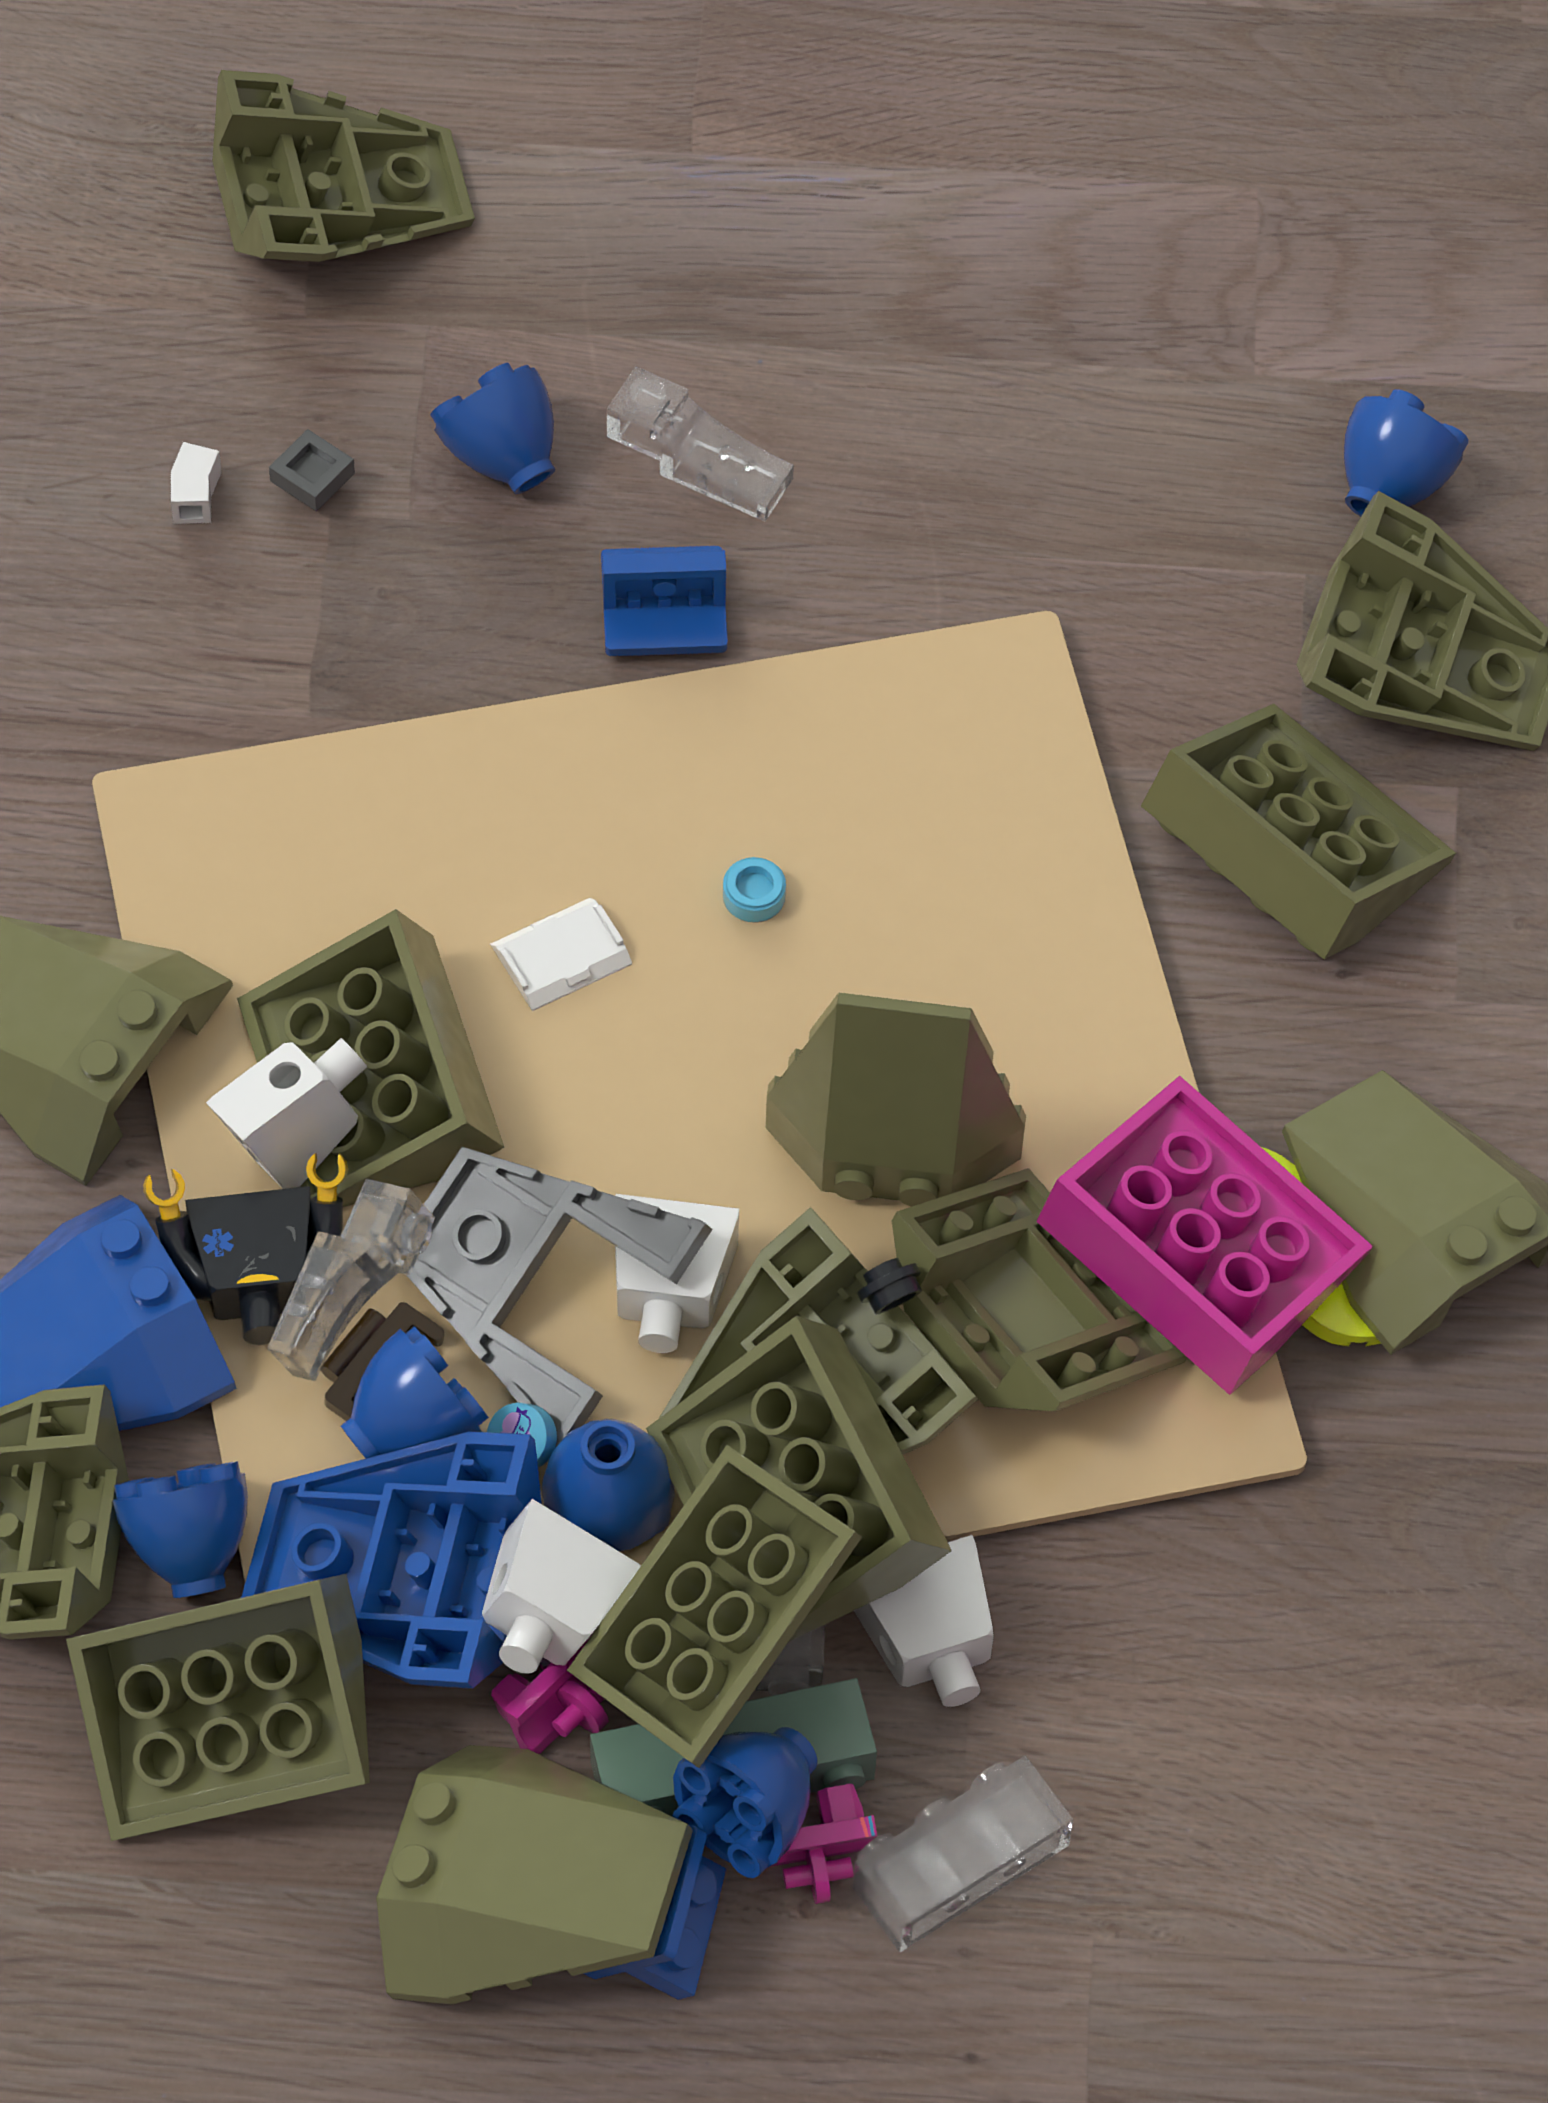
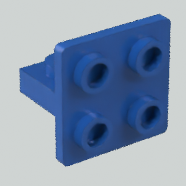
M720 546L605 549L601 552L605 652L608 656L723 653L727 650L725 550H722Z
M695 1826L691 1827L693 1830L654 1957L583 1974L592 1979H598L626 1972L677 2000L695 1996L726 1872L725 1867L702 1856L707 1839L706 1832Z

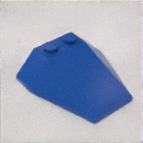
M118 1195L62 1223L0 1280V1407L43 1390L105 1385L111 1392L118 1430L122 1431L179 1419L237 1389L235 1381L195 1297L139 1206L122 1195Z
M469 1431L272 1483L241 1598L347 1574L362 1640L364 1664L412 1685L473 1689L503 1664L499 1651L507 1635L486 1623L482 1616V1610L506 1530L532 1499L542 1504L535 1439L531 1434Z

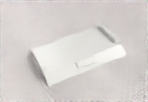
M592 898L581 901L490 944L532 1011L632 965L622 937L603 907Z

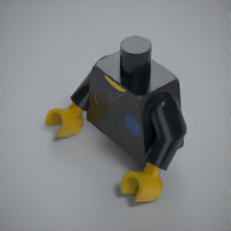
M317 1153L313 1154L308 1160L306 1167L307 1177L317 1187V1196L312 1198L310 1186L188 1199L185 1200L186 1211H180L178 1202L183 1197L185 1191V1182L180 1173L171 1169L172 1177L176 1183V1190L166 1200L159 1199L154 1195L150 1175L144 1181L143 1187L146 1198L152 1204L159 1206L161 1216L157 1217L155 1222L160 1242L195 1299L209 1301L214 1318L219 1320L241 1318L243 1339L250 1344L265 1345L273 1343L282 1337L281 1314L300 1312L307 1308L309 1289H314L323 1284L342 1250L343 1198L337 1196V1186L347 1177L348 1165L341 1154H338V1175L329 1182L319 1178L316 1173Z

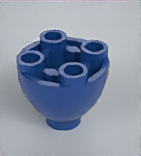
M503 363L479 378L478 383L481 389L464 400L461 396H456L443 402L430 415L436 424L434 431L443 444L460 461L488 478L509 484L514 494H521L545 481L556 470L550 461L554 434L553 411L547 388L539 372L534 367L530 368L529 365H524L513 370L509 363Z
M1395 389L1389 398L1365 396L1356 403L1349 418L1345 433L1344 465L1350 491L1345 498V503L1360 517L1372 497L1378 491L1408 507L1421 502L1441 488L1454 474L1463 460V452L1469 441L1467 436L1456 427L1441 424L1423 412L1425 408L1423 402L1407 391Z
M415 1326L406 1334L400 1328L374 1355L360 1380L354 1398L351 1418L340 1426L365 1459L469 1431L482 1432L479 1425L489 1418L465 1387H462L455 1378L447 1384L439 1373L447 1368L448 1364L424 1334L422 1335Z
M612 1418L595 1420L569 1432L549 1457L542 1482V1495L545 1507L617 1551L631 1550L648 1541L656 1534L664 1531L670 1522L675 1490L669 1476L666 1455L654 1437L629 1422Z
M238 1461L219 1465L210 1463L177 1470L179 1483H177L176 1475L156 1479L154 1477L141 1478L114 1485L116 1499L112 1501L117 1520L126 1540L138 1557L154 1573L171 1584L173 1598L208 1593L226 1587L224 1572L237 1551L247 1518L248 1492L245 1473L240 1472Z
M789 1727L778 1728L774 1733L735 1732L722 1735L700 1768L685 1758L679 1761L673 1775L674 1794L679 1807L673 1812L672 1816L687 1823L690 1827L695 1826L706 1832L707 1839L705 1845L721 1859L730 1862L741 1875L747 1878H755L766 1868L780 1860L789 1850L800 1831L809 1807L811 1791L810 1774L817 1767L816 1752L811 1743L801 1733Z

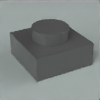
M307 429L269 466L270 482L317 512L355 474L354 459Z

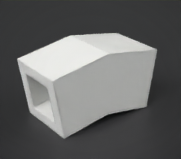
M183 442L171 470L173 524L211 523V497L221 475L218 450Z

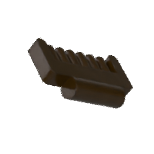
M406 1302L399 1303L387 1319L378 1311L369 1308L320 1367L324 1376L333 1382V1385L325 1393V1406L347 1421L351 1418L354 1398L367 1366L391 1336L400 1328L406 1334L415 1326L422 1335L424 1334L434 1347H438L444 1341L443 1328Z

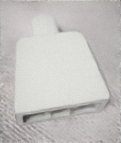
M342 1038L314 1063L293 1042L282 1044L228 1084L206 1103L249 1155L282 1189L300 1187L308 1178L306 1167L310 1157L317 1153V1168L356 1124L358 1115L340 1092L365 1070L367 1065Z
M616 1194L615 1196L657 1206L663 1211L679 1216L699 1219L713 1229L677 1284H674L615 1246L618 1316L626 1320L641 1321L638 1340L641 1347L657 1353L672 1352L678 1347L681 1326L703 1329L711 1324L738 1246L739 1208Z
M532 1499L503 1536L482 1610L485 1622L507 1635L499 1651L502 1662L512 1670L520 1673H533L536 1671L543 1657L555 1665H565L601 1623L641 1565Z
M973 1535L948 1542L952 1551L900 1589L854 1610L898 1684L910 1687L933 1679L942 1704L946 1707L965 1704L979 1695L981 1689L972 1667L983 1664L991 1659L993 1626Z

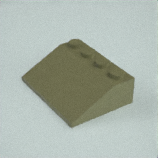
M1274 703L1171 749L1141 805L1143 809L1159 821L1163 830L1182 840L1204 859L1206 865L1212 871L1225 876L1250 897L1251 902L1256 908L1274 917L1296 936V939L1304 948L1317 953L1324 960L1363 939L1450 864L1456 854L1455 851Z
M397 909L237 998L257 1063L282 1044L293 1042L314 1063L342 1038L367 1065V1068L340 1092L358 1115L357 1122L316 1168L319 1178L328 1182L332 1181L339 1172L338 1154L343 1155L347 1161L348 1172L344 1181L337 1186V1196L343 1198V1207L440 1180L461 1147L488 1155L504 1148L434 936ZM307 1178L300 1187L310 1186L312 1198L317 1196V1187Z
M796 1315L646 1428L648 1434L654 1437L666 1455L670 1479L683 1505H685L724 1448L728 1445L862 1536L857 1546L789 1642L900 1589L952 1551L837 1328Z
M727 1445L567 1671L689 1762L700 1768L857 1546L862 1536Z
M347 1574L66 1639L111 1841L370 1783L362 1640Z

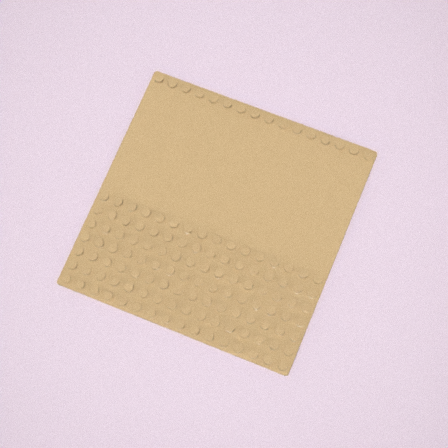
M1051 611L1023 614L100 772L92 780L122 940L181 951L229 978L233 983L231 990L198 1035L179 1025L147 1068L171 1196L176 1190V1183L172 1177L171 1169L180 1173L185 1182L183 1197L178 1202L180 1211H186L185 1200L282 1189L249 1155L206 1103L212 1096L257 1064L237 998L395 909L434 936L504 1144V1148L491 1154V1156L536 1169L543 1174L569 1182L572 1180L592 1186L598 1191L614 1196L622 1194L739 1208L738 1246L711 1324L703 1329L681 1326L678 1347L676 1350L668 1353L652 1352L641 1347L638 1343L641 1321L626 1320L618 1316L615 1245L576 1220L571 1219L500 1328L603 1395L586 1423L612 1418L632 1423L648 1433L646 1428L659 1419L760 1251L810 1207L868 1271L888 1260L897 1258L891 1220L897 1211L911 1206L905 1205L899 1200L869 1197L865 1200H849L840 1197L836 1193L821 1191L765 1128L768 1084L775 1076L781 1077L788 1068L789 1057L796 1048L802 1050L808 1043L810 1029L839 992L972 1008L994 1051L993 1065L997 1073H1005L1010 1083L1009 1097L1014 1105H1021L1026 1114L1021 1159L989 1181L1029 1168L1046 1189L1051 1192L1056 1180L1179 1075L1199 1092L1058 616ZM758 857L767 859L776 864L785 876V903L777 915L766 921L747 922L738 919L728 911L724 904L723 879L725 873L734 863L745 858ZM588 898L596 900L603 907L622 937L632 965L532 1011L490 944ZM439 1180L343 1207V1244L338 1258L323 1284L314 1289H309L307 1308L300 1312L281 1314L283 1334L279 1340L273 1343L255 1345L246 1342L243 1339L241 1318L229 1320L216 1319L213 1316L209 1301L196 1299L237 1388L210 1403L222 1464L238 1461L240 1472L245 1473L248 1492L247 1518L243 1536L238 1546L245 1582L272 1483L365 1459L340 1427L346 1421L329 1410L324 1404L325 1393L333 1385V1382L324 1376L320 1367L369 1308L378 1311L387 1319L399 1303L406 1302L443 1328V1344L435 1348L446 1361L448 1367L440 1372L439 1375L446 1384L455 1378L482 1407L489 1417L479 1425L482 1432H487L492 1417L499 1409L508 1404L518 1403L501 1380L466 1344L464 1338L436 1310L390 1257V1254ZM902 1304V1305H900L899 1307H900V1308L903 1310V1312H904V1307H903V1304ZM1276 1353L1230 1395L1188 1358L1185 1363L1055 1412L985 1407L978 1399L930 1443L903 1455L947 1542L970 1535L976 1537L1294 1476L1304 1471L1307 1461L1305 1448ZM548 1461L538 1468L541 1502L543 1506L544 1502L542 1495V1482ZM675 1487V1498L671 1509L669 1525L664 1531L656 1534L648 1541L631 1550L619 1551L620 1553L640 1565L643 1564L684 1506Z

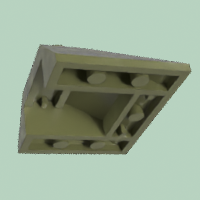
M1029 1168L896 1212L891 1220L896 1257L899 1258L902 1266L916 1263L921 1272L916 1279L922 1292L903 1304L904 1312L985 1407L1055 1412L1185 1363L1188 1357L1036 1222L1050 1192Z

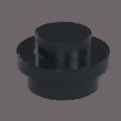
M899 1258L888 1260L863 1275L867 1285L860 1289L857 1295L861 1303L869 1302L875 1315L887 1312L922 1292L916 1279L921 1272L916 1263L902 1266Z

